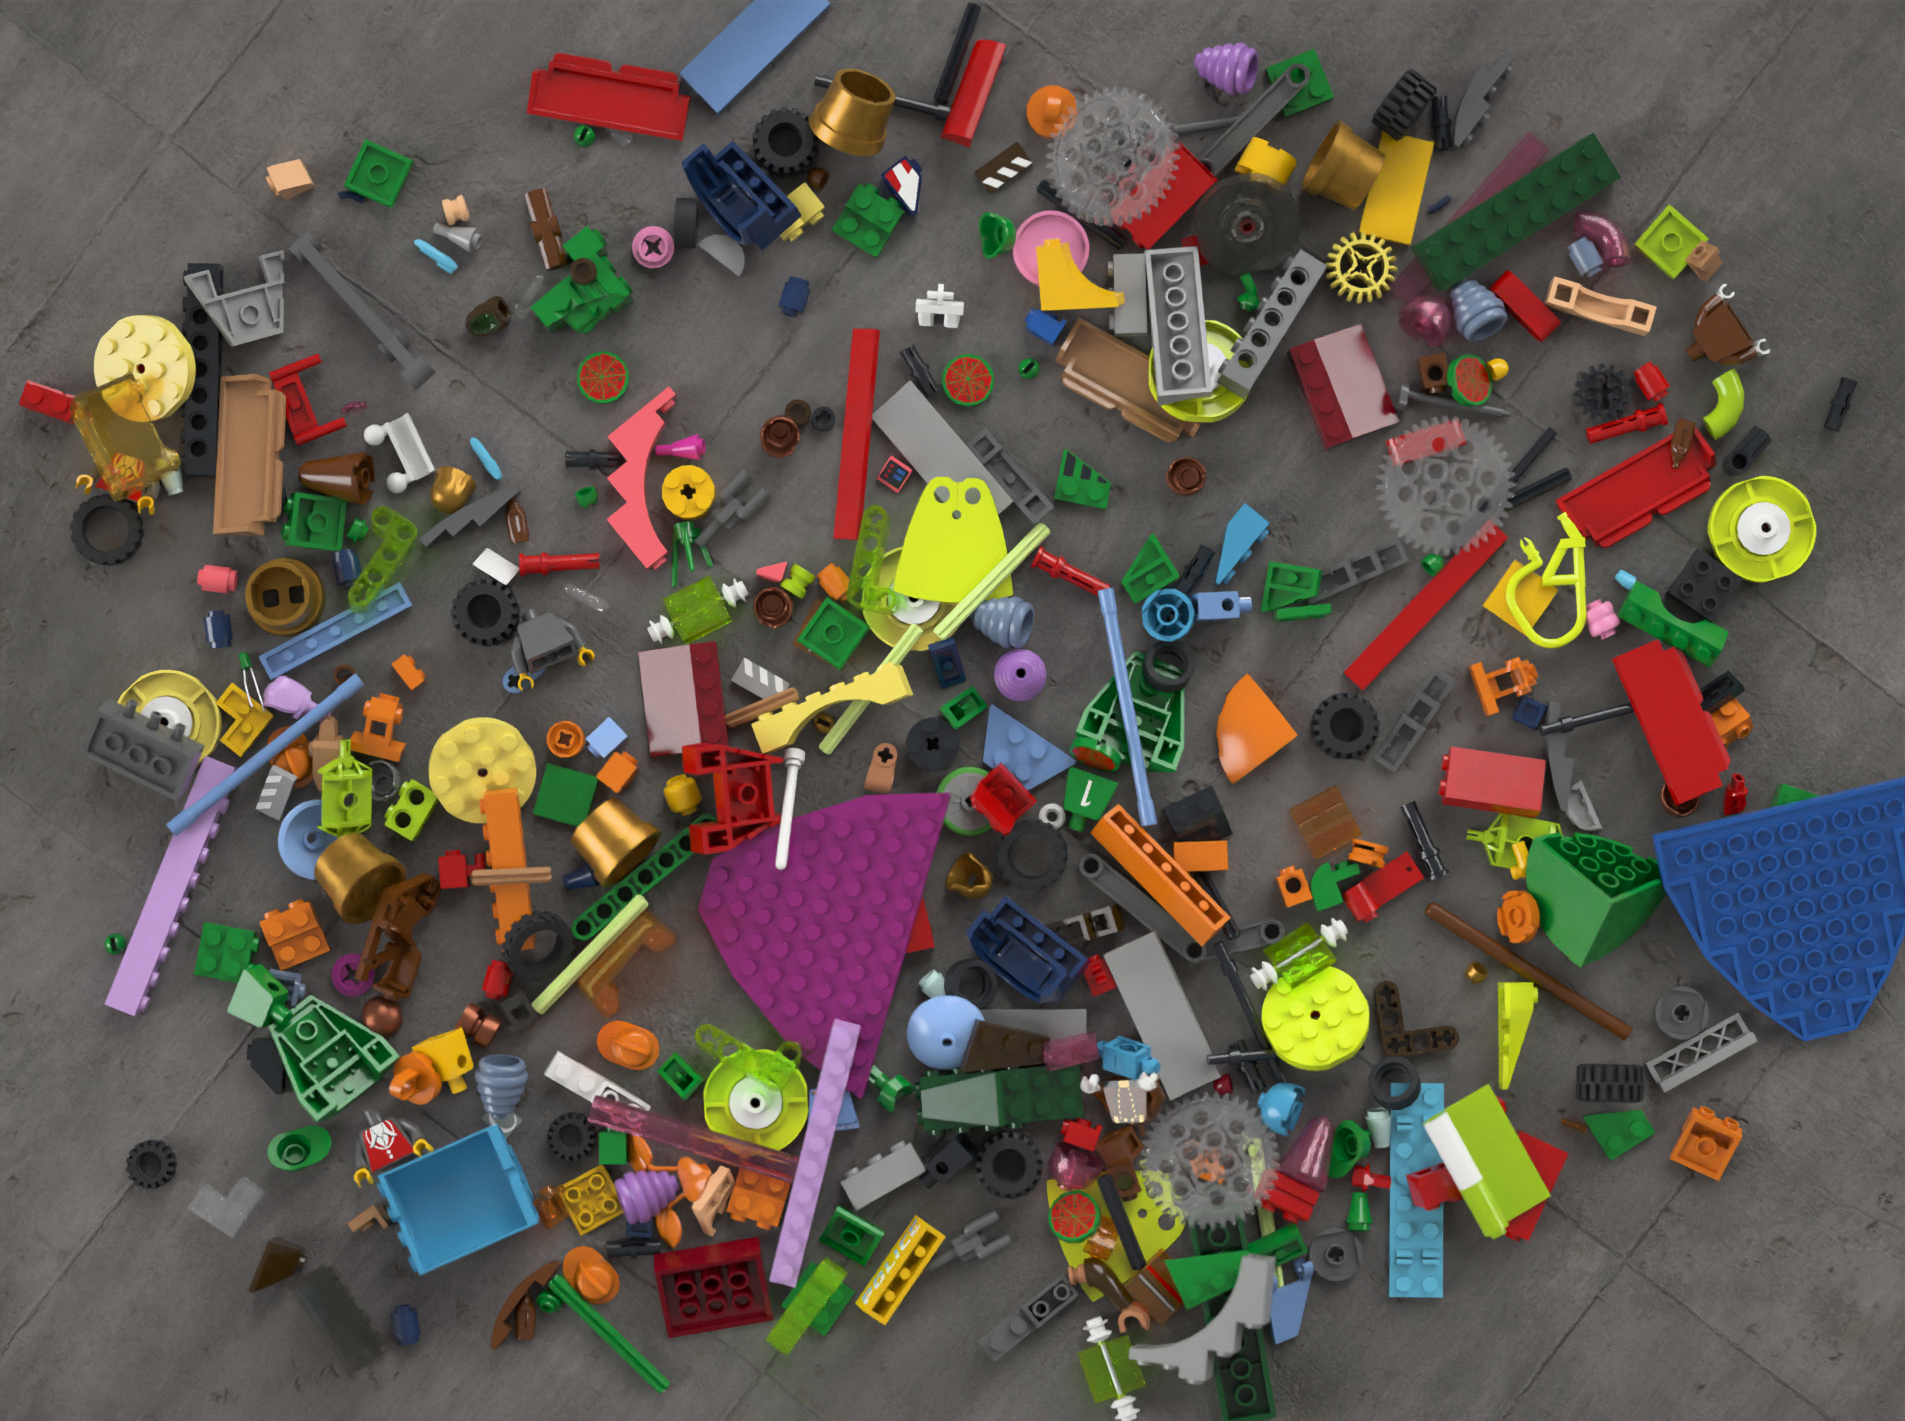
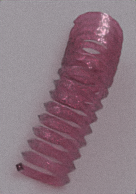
M353 401V403H346L340 410L347 413L349 410L355 409V403L356 409H367L366 402Z

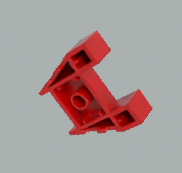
M708 742L682 746L684 772L696 775L713 773L717 821L689 825L691 852L705 855L729 851L746 839L750 840L757 836L759 832L781 823L782 813L774 812L770 764L783 762V758Z

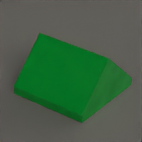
M838 1204L819 1241L865 1267L882 1239L885 1230Z

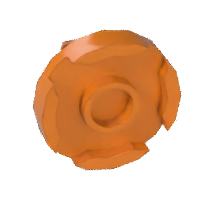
M1045 86L1038 89L1030 97L1027 104V120L1030 127L1037 135L1046 139H1058L1074 129L1078 120L1079 106L1075 97L1067 89L1060 86Z
M1525 890L1509 891L1503 895L1502 899H1505L1503 906L1498 907L1497 922L1500 932L1503 936L1507 935L1511 943H1527L1534 938L1538 928L1541 927L1536 900Z
M416 1051L401 1056L396 1061L393 1069L394 1079L390 1084V1094L403 1101L409 1100L411 1103L418 1105L429 1103L437 1097L442 1087L441 1075L439 1072L435 1073L434 1068L431 1066L434 1064L432 1059L424 1053Z

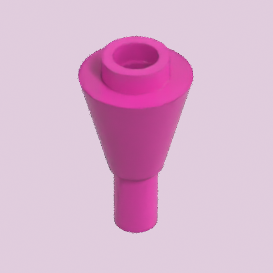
M699 434L669 445L656 446L657 456L674 455L701 460L702 455L706 453L705 441L700 439Z

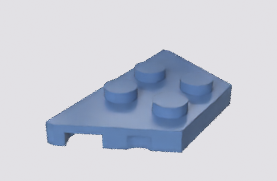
M993 704L990 706L983 763L992 769L1001 762L1027 790H1030L1076 763L1075 759Z

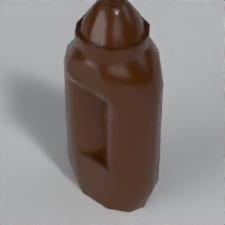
M1679 418L1676 423L1670 446L1674 462L1672 467L1674 469L1679 467L1678 463L1684 459L1690 450L1695 431V422Z
M513 497L508 501L505 520L509 539L512 544L529 541V530L525 511Z
M529 1289L525 1292L515 1310V1336L519 1340H533L535 1336L536 1309L533 1305V1300L529 1296Z

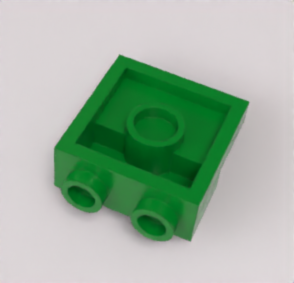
M866 183L865 186L858 184L846 203L845 209L833 226L832 232L877 259L904 216V211L900 209L902 204L892 197H888L885 200L879 196L880 191L869 183Z
M298 492L291 493L290 498L286 497L284 502V513H288L287 524H283L281 528V539L285 540V546L334 552L342 550L347 501L335 497Z
M204 922L194 975L239 983L243 970L255 966V964H252L253 954H257L260 947V938L257 937L258 932Z

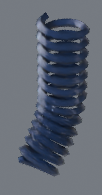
M343 191L338 193L341 200L342 198H349L361 204L364 200V197L355 192Z
M1446 195L1436 205L1428 206V212L1430 210L1431 213H1434L1446 206L1451 201L1450 196Z

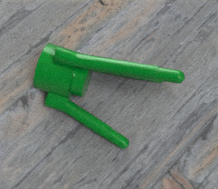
M694 521L673 525L675 532L671 534L673 588L677 587L678 542L680 546H685L690 572L695 571L691 545L695 544L694 540L701 533L700 528H695ZM704 545L702 548L700 547V550L708 566L712 567L713 562Z

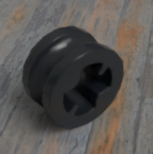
M824 406L817 408L812 414V425L814 428L822 432L832 429L835 424L834 412ZM821 412H826L827 417H831V421H827L826 426H821L820 421L816 422V417H820Z

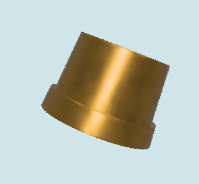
M858 69L839 70L823 100L816 105L809 117L810 128L818 138L837 150L857 156L876 155L882 151L887 136L886 126L895 101V93L885 81L871 73Z
M1338 120L1329 130L1313 156L1302 180L1301 191L1314 196L1319 194L1355 210L1373 186L1384 163L1385 154L1354 134L1350 126Z
M279 558L271 560L256 569L246 585V604L251 617L260 628L275 636L292 637L306 632L317 623L325 607L326 592L321 577L310 565L298 559ZM303 586L305 602L292 604L290 588ZM276 589L279 594V605L265 607L264 591Z
M612 798L599 806L581 823L572 835L570 842L595 871L594 876L602 887L608 888L622 880L648 856L660 840L662 832L650 822L645 823L618 798Z
M350 833L338 838L323 851L316 862L314 876L333 900L334 907L342 919L349 924H360L373 919L380 894L384 888L406 880V869L393 856L383 853L362 834Z

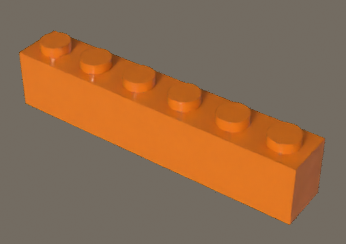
M518 787L486 790L484 798L480 799L481 814H486L487 824L483 825L484 840H489L490 850L486 851L488 867L492 866V869L527 868ZM529 883L490 885L491 893L495 892L496 903L492 904L494 919H499L500 927L496 929L497 945L505 942V933L511 930V925L515 921H520L521 917L525 914L528 916L532 914ZM535 934L531 935L524 942L521 950L535 948Z
M1119 804L1105 814L1091 831V834L1201 946H1204L1231 918Z

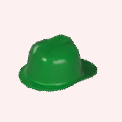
M1342 1121L1321 1150L1320 1162L1324 1173L1335 1179L1344 1177L1357 1162L1364 1160L1369 1155L1372 1133L1360 1128L1354 1121Z
M315 1125L284 1132L273 1138L268 1146L267 1155L270 1162L276 1168L288 1172H300L308 1166L322 1161L328 1155L331 1148V1138L329 1133L322 1127Z

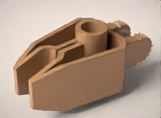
M327 715L322 720L319 734L309 743V757H313V780L318 791H322V774H319L318 770L335 758H338L340 755L339 740L345 739L343 735H338V720L334 715Z

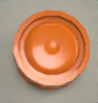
M561 721L550 727L546 742L553 754L561 758H571L582 751L585 745V736L583 730L577 724L570 721Z
M1352 839L1351 845L1353 850L1349 852V860L1384 868L1385 861L1383 858L1388 853V847L1359 839ZM1365 846H1366V847L1373 848L1374 851H1373V850H1370V849H1366Z

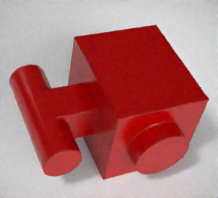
M461 850L445 851V856L438 857L440 888L470 887L469 876H472V872L474 870H486L485 853L474 854L475 865H468V855H461Z

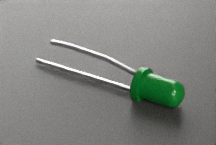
M241 652L239 654L240 669L244 674V685L249 703L253 707L246 686L245 671L251 670L263 712H265L253 674V665L250 662L248 653Z

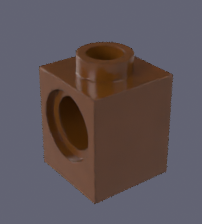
M1445 352L1419 357L1416 362L1422 391L1429 390L1430 394L1445 392V387H1448V364ZM1428 369H1438L1441 374L1440 380L1432 381L1428 377Z
M1132 1125L1107 1132L1095 1145L1108 1168L1132 1162L1144 1149Z
M1132 1162L1105 1168L1106 1173L1112 1175L1123 1202L1138 1197L1137 1193L1142 1190ZM1121 1175L1131 1177L1132 1183L1129 1188L1120 1189L1117 1186V1179Z

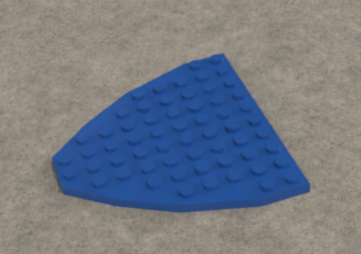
M1905 777L1652 835L1662 887L1703 956L1753 1006L1803 1041L1857 1029L1887 979L1905 936Z

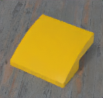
M1515 559L1483 603V606L1525 635L1510 612L1506 602V588L1509 580L1519 569L1524 567L1523 564ZM1534 572L1525 576L1518 583L1515 591L1516 603L1531 627L1535 625L1558 591L1555 586H1542V577Z

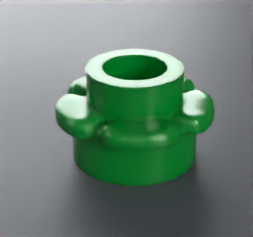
M355 517L346 536L353 539V543L357 539L361 541L364 539L369 528L365 525V519L360 520Z

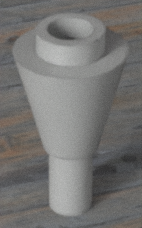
M436 223L433 228V233L448 237L449 240L469 253H472L475 249L478 250L481 246L483 237L480 234L479 228L448 227Z

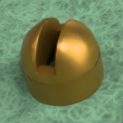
M826 712L817 714L813 720L815 730L821 734L829 733L835 724L833 717ZM818 718L830 722L829 728L817 723Z
M1472 961L1467 966L1464 975L1467 981L1472 980L1471 984H1480L1488 976V971L1481 963Z

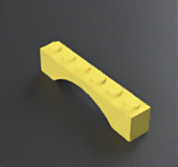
M892 662L886 663L877 668L879 671L872 675H869L868 672L853 677L855 682L847 685L844 682L829 687L830 692L821 695L820 692H816L805 697L806 702L797 705L796 702H792L782 706V712L773 715V712H768L758 716L759 721L751 725L762 754H771L793 745L806 724L821 711L832 705L849 700H869L883 705H890L912 696L913 693L902 665H893Z

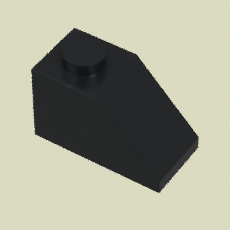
M252 1039V1044H248L247 1060H251V1067L275 1094H285L286 1069L274 1040Z

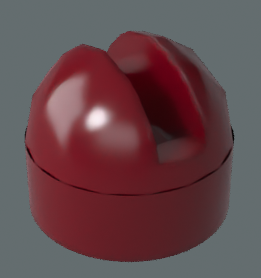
M1230 1073L1222 1074L1220 1078L1213 1081V1088L1218 1094H1233V1082Z

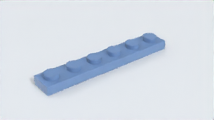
M398 582L260 655L259 659L270 680H274L278 676L288 673L407 610L413 605L401 582Z

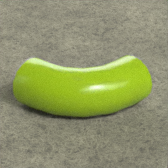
M1735 369L1724 373L1712 381L1718 394V403L1715 409L1703 417L1702 420L1714 440L1723 437L1737 424L1744 409V389Z

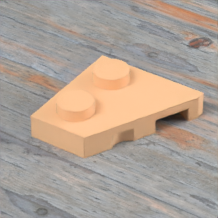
M720 1166L716 1173L710 1176L704 1193L698 1201L693 1202L692 1210L703 1233L711 1237L716 1232V1229L712 1227L717 1212L723 1214L727 1200L735 1185L730 1170L723 1166Z

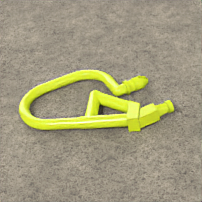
M1566 511L1557 516V519L1561 521L1563 529L1569 538L1561 539L1542 575V586L1575 585L1577 620L1574 627L1560 638H1543L1533 630L1515 600V591L1518 583L1543 564L1542 559L1538 555L1540 552L1535 549L1532 541L1526 537L1524 539L1528 545L1525 546L1521 539L1520 546L1528 556L1527 559H1531V562L1519 569L1511 577L1506 588V602L1510 612L1525 635L1533 643L1544 648H1559L1572 642L1582 632L1586 622L1585 537H1582L1575 524L1567 517ZM1573 548L1574 574L1555 575L1567 549Z

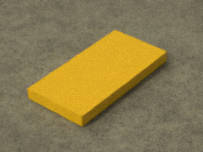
M1382 131L1378 150L1385 154V160L1373 186L1367 194L1358 234L1365 232L1366 236L1369 237L1375 234L1377 239L1410 246L1434 142L1404 136L1403 139L1396 141Z

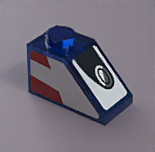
M905 155L880 176L886 187L897 201L902 204V207L912 220H914L918 215L922 185L920 173L923 170L914 159L909 160Z

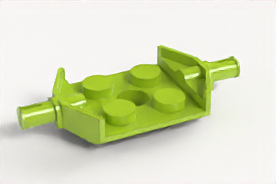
M348 739L339 740L340 755L338 758H335L318 770V773L322 774V826L317 825V828L337 837V839L346 834L364 832L371 827L372 768L354 760V757L351 756V740ZM352 793L354 800L350 806L346 807L344 805V798L347 794Z
M1499 813L1487 830L1477 831L1468 828V834L1477 836L1466 835V840L1479 841L1484 844L1491 866L1511 868L1518 865L1512 845L1519 843L1522 837H1529L1533 841L1534 838L1546 834L1561 833L1562 836L1563 834L1559 823Z

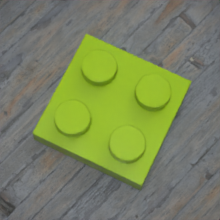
M1669 204L1633 246L1673 280L1687 265L1685 259L1701 241L1707 242L1709 238Z

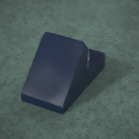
M953 637L928 645L942 689L967 681Z

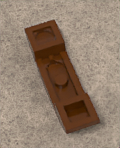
M557 1259L541 1266L526 1277L510 1294L500 1310L493 1328L491 1348L494 1351L514 1327L506 1321V1318L535 1280L544 1286L560 1266L561 1261Z

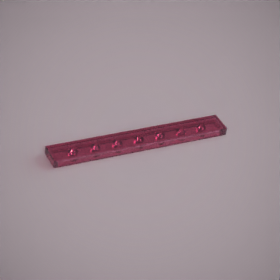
M1528 132L1447 223L1528 173L1548 151V148ZM1416 257L1389 286V291L1406 306L1430 282V278Z
M597 1095L594 1097L587 1120L789 1183L793 1182L800 1160L798 1156Z

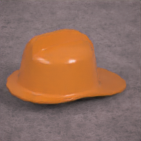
M291 726L280 727L275 730L268 738L267 745ZM303 733L270 760L272 767L275 765L298 777L293 789L303 788L313 779V757H309V742Z
M616 1020L607 1023L601 1028L597 1036L598 1051L610 1062L629 1069H647L655 1063L659 1056L660 1047L654 1034L625 1021Z
M580 1246L575 1247L565 1256L562 1266L564 1277L585 1300L593 1304H604L616 1296L620 1286L619 1275L599 1252L591 1247Z

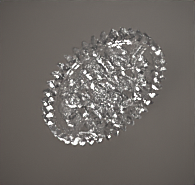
M1114 86L1111 92L1109 88L1104 87L1102 93L1094 90L1093 98L1088 94H1084V103L1078 99L1075 100L1076 109L1070 106L1067 107L1070 113L1069 116L1061 114L1060 117L1064 123L1063 125L1055 124L1059 132L1051 133L1050 135L1055 139V143L1047 145L1053 149V152L1046 154V157L1052 159L1053 162L1047 164L1046 168L1054 171L1048 175L1049 179L1056 180L1051 185V188L1059 190L1055 196L1063 199L1061 204L1069 207V212L1077 213L1076 217L1082 220L1085 218V221L1089 223L1095 221V224L1099 226L1105 223V225L1112 227L1114 222L1116 225L1122 226L1123 219L1131 224L1132 215L1139 220L1142 219L1141 211L1150 214L1149 205L1158 207L1156 198H1166L1162 190H1171V186L1167 181L1176 180V177L1171 174V170L1179 169L1177 165L1173 164V161L1180 159V156L1174 153L1175 150L1180 148V145L1173 143L1179 137L1178 134L1171 132L1175 125L1167 123L1171 117L1166 113L1163 114L1165 109L1157 106L1158 102L1156 100H1149L1148 95L1144 93L1140 95V92L1135 89L1131 92V89L1124 87L1121 91L1120 88ZM1119 109V116L1113 121L1112 115L1115 110ZM1095 117V124L1089 129L1088 123ZM1149 126V134L1143 137L1142 132L1144 128ZM1125 134V142L1119 146L1118 140L1121 135ZM1101 142V150L1095 154L1094 148ZM1077 151V158L1071 162V154ZM1155 151L1156 157L1152 162L1149 163V155L1151 152ZM1131 159V167L1125 171L1124 165ZM1107 167V175L1101 179V171ZM1083 176V183L1077 187V179ZM1137 184L1138 190L1135 195L1131 196V188ZM1113 192V200L1107 204V196Z
M1443 416L1440 424L1436 417H1432L1431 425L1426 420H1421L1422 428L1412 424L1413 433L1403 430L1405 439L1395 437L1394 439L1398 446L1389 445L1388 448L1392 454H1383L1382 457L1388 462L1387 464H1379L1378 467L1384 470V474L1376 475V478L1383 480V484L1375 486L1376 489L1383 491V494L1378 495L1376 499L1385 502L1379 507V510L1388 511L1383 516L1384 520H1393L1388 527L1390 529L1399 528L1395 534L1397 537L1406 534L1404 543L1408 544L1414 540V549H1418L1423 544L1422 551L1427 553L1432 547L1434 555H1438L1441 548L1445 556L1449 555L1450 548H1452L1456 555H1459L1460 547L1465 552H1469L1470 543L1476 548L1479 547V538L1484 542H1488L1487 532L1493 535L1497 534L1493 526H1503L1499 520L1500 516L1508 518L1509 515L1504 511V507L1511 508L1513 505L1507 501V498L1515 497V494L1509 492L1508 488L1516 486L1515 483L1508 481V478L1513 477L1515 473L1506 470L1512 465V462L1503 461L1507 457L1508 452L1499 453L1503 446L1502 443L1492 444L1496 438L1495 435H1490L1486 438L1485 436L1488 431L1486 428L1477 432L1478 423L1474 422L1469 428V420L1464 419L1459 425L1458 417H1453L1451 423H1449L1448 417ZM1441 437L1444 440V448L1439 452H1435L1432 443L1436 438ZM1467 441L1471 449L1467 455L1462 456L1458 451V447L1461 442ZM1451 452V456L1455 459L1470 461V463L1452 462L1450 463L1449 467H1447V462H1444L1440 459L1429 458V456L1444 458V456H1449V453ZM1407 460H1411L1414 463V471L1409 475H1405L1402 471V465ZM1433 464H1438L1441 471L1436 478H1431L1428 474L1429 467ZM1463 467L1467 475L1463 481L1458 482L1454 474L1458 468ZM1485 471H1490L1493 477L1492 482L1488 485H1483L1481 482V475ZM1419 475H1421V479L1425 480L1426 483L1417 490L1418 487L1413 484L1414 479H1419ZM1447 479V483L1451 484V488L1446 489L1444 493V489L1440 488V484L1445 483ZM1473 482V486L1477 487L1478 490L1477 493H1472L1470 497V493L1466 492V486H1471ZM1407 486L1410 489V497L1405 501H1401L1398 497V492L1402 487ZM1434 490L1437 496L1436 501L1428 505L1424 500V496L1427 491ZM1455 494H1460L1463 498V502L1458 508H1453L1450 502L1451 497ZM1485 497L1489 505L1485 511L1480 512L1477 509V501ZM1443 505V508L1448 510V512L1462 515L1447 514L1443 515L1440 519V516L1434 512L1422 511L1421 509L1436 510L1441 509ZM1429 516L1433 521V525L1429 530L1423 531L1420 526L1421 520ZM1452 520H1456L1459 524L1458 531L1454 534H1449L1447 532V524Z
M1205 1091L1203 1099H1200L1197 1093H1194L1193 1101H1190L1187 1096H1183L1184 1104L1182 1105L1175 1100V1109L1172 1110L1166 1106V1116L1158 1113L1157 1117L1160 1123L1151 1122L1150 1124L1154 1132L1146 1131V1137L1149 1140L1142 1141L1144 1148L1147 1150L1141 1151L1140 1156L1146 1160L1140 1161L1139 1165L1145 1169L1140 1172L1142 1178L1147 1179L1143 1182L1145 1188H1151L1148 1191L1149 1197H1156L1154 1204L1156 1206L1162 1205L1161 1211L1163 1214L1170 1211L1169 1216L1172 1220L1179 1215V1222L1183 1225L1188 1219L1190 1228H1193L1199 1222L1201 1230H1204L1206 1223H1209L1212 1230H1215L1216 1223L1220 1222L1224 1229L1226 1228L1227 1220L1236 1225L1237 1216L1245 1221L1246 1211L1252 1215L1255 1214L1253 1205L1262 1208L1263 1205L1260 1198L1269 1199L1266 1189L1274 1190L1275 1188L1270 1180H1278L1277 1174L1273 1171L1280 1169L1279 1163L1275 1162L1280 1159L1279 1153L1275 1152L1279 1146L1277 1142H1272L1276 1136L1274 1132H1269L1270 1124H1263V1115L1257 1116L1258 1110L1256 1107L1249 1110L1248 1101H1245L1240 1106V1099L1236 1096L1231 1102L1229 1093H1226L1223 1099H1220L1217 1091L1214 1093L1213 1098H1210L1208 1092ZM1200 1116L1208 1117V1121L1203 1125L1195 1124V1120ZM1235 1125L1245 1127L1240 1134H1234L1231 1130ZM1177 1129L1185 1131L1181 1138L1172 1137V1133ZM1197 1134L1201 1141L1196 1142L1193 1140L1192 1135ZM1225 1134L1227 1135L1231 1143L1237 1145V1152L1240 1159L1238 1158L1235 1151L1233 1152L1232 1149H1229V1143ZM1213 1138L1221 1139V1143L1217 1147H1210L1208 1143ZM1249 1147L1258 1149L1254 1156L1245 1155V1150ZM1195 1151L1198 1153L1196 1159L1192 1161L1185 1159V1155L1188 1152ZM1210 1157L1214 1162L1209 1164L1205 1159ZM1177 1158L1180 1160L1184 1169L1190 1172L1191 1180L1197 1190L1194 1189L1190 1180L1186 1178L1185 1175H1183L1181 1165L1178 1162ZM1226 1160L1235 1162L1234 1166L1228 1170L1221 1168L1222 1163ZM1172 1164L1175 1166L1172 1173H1162V1168L1165 1165ZM1208 1173L1211 1175V1179L1206 1183L1198 1181L1201 1174ZM1223 1178L1224 1181H1227V1186L1223 1187L1219 1184L1218 1180ZM1240 1182L1248 1184L1247 1189L1243 1192L1234 1190L1235 1186ZM1181 1186L1188 1188L1185 1195H1175L1177 1188ZM1215 1196H1223L1225 1198L1224 1202L1220 1205H1213L1211 1203Z

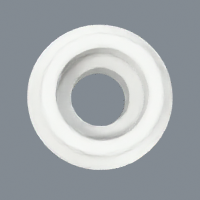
M1047 804L1040 810L1039 819L1042 822L1051 823L1055 829H1058L1065 822V812L1057 804ZM1055 812L1057 820L1054 822L1048 821L1047 814Z

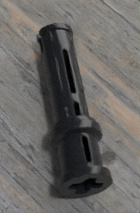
M1416 800L1401 806L1400 809L1420 853L1418 854V860L1423 862L1428 874L1427 881L1429 882L1450 873L1449 869H1445L1439 855L1441 852L1440 848L1434 846Z

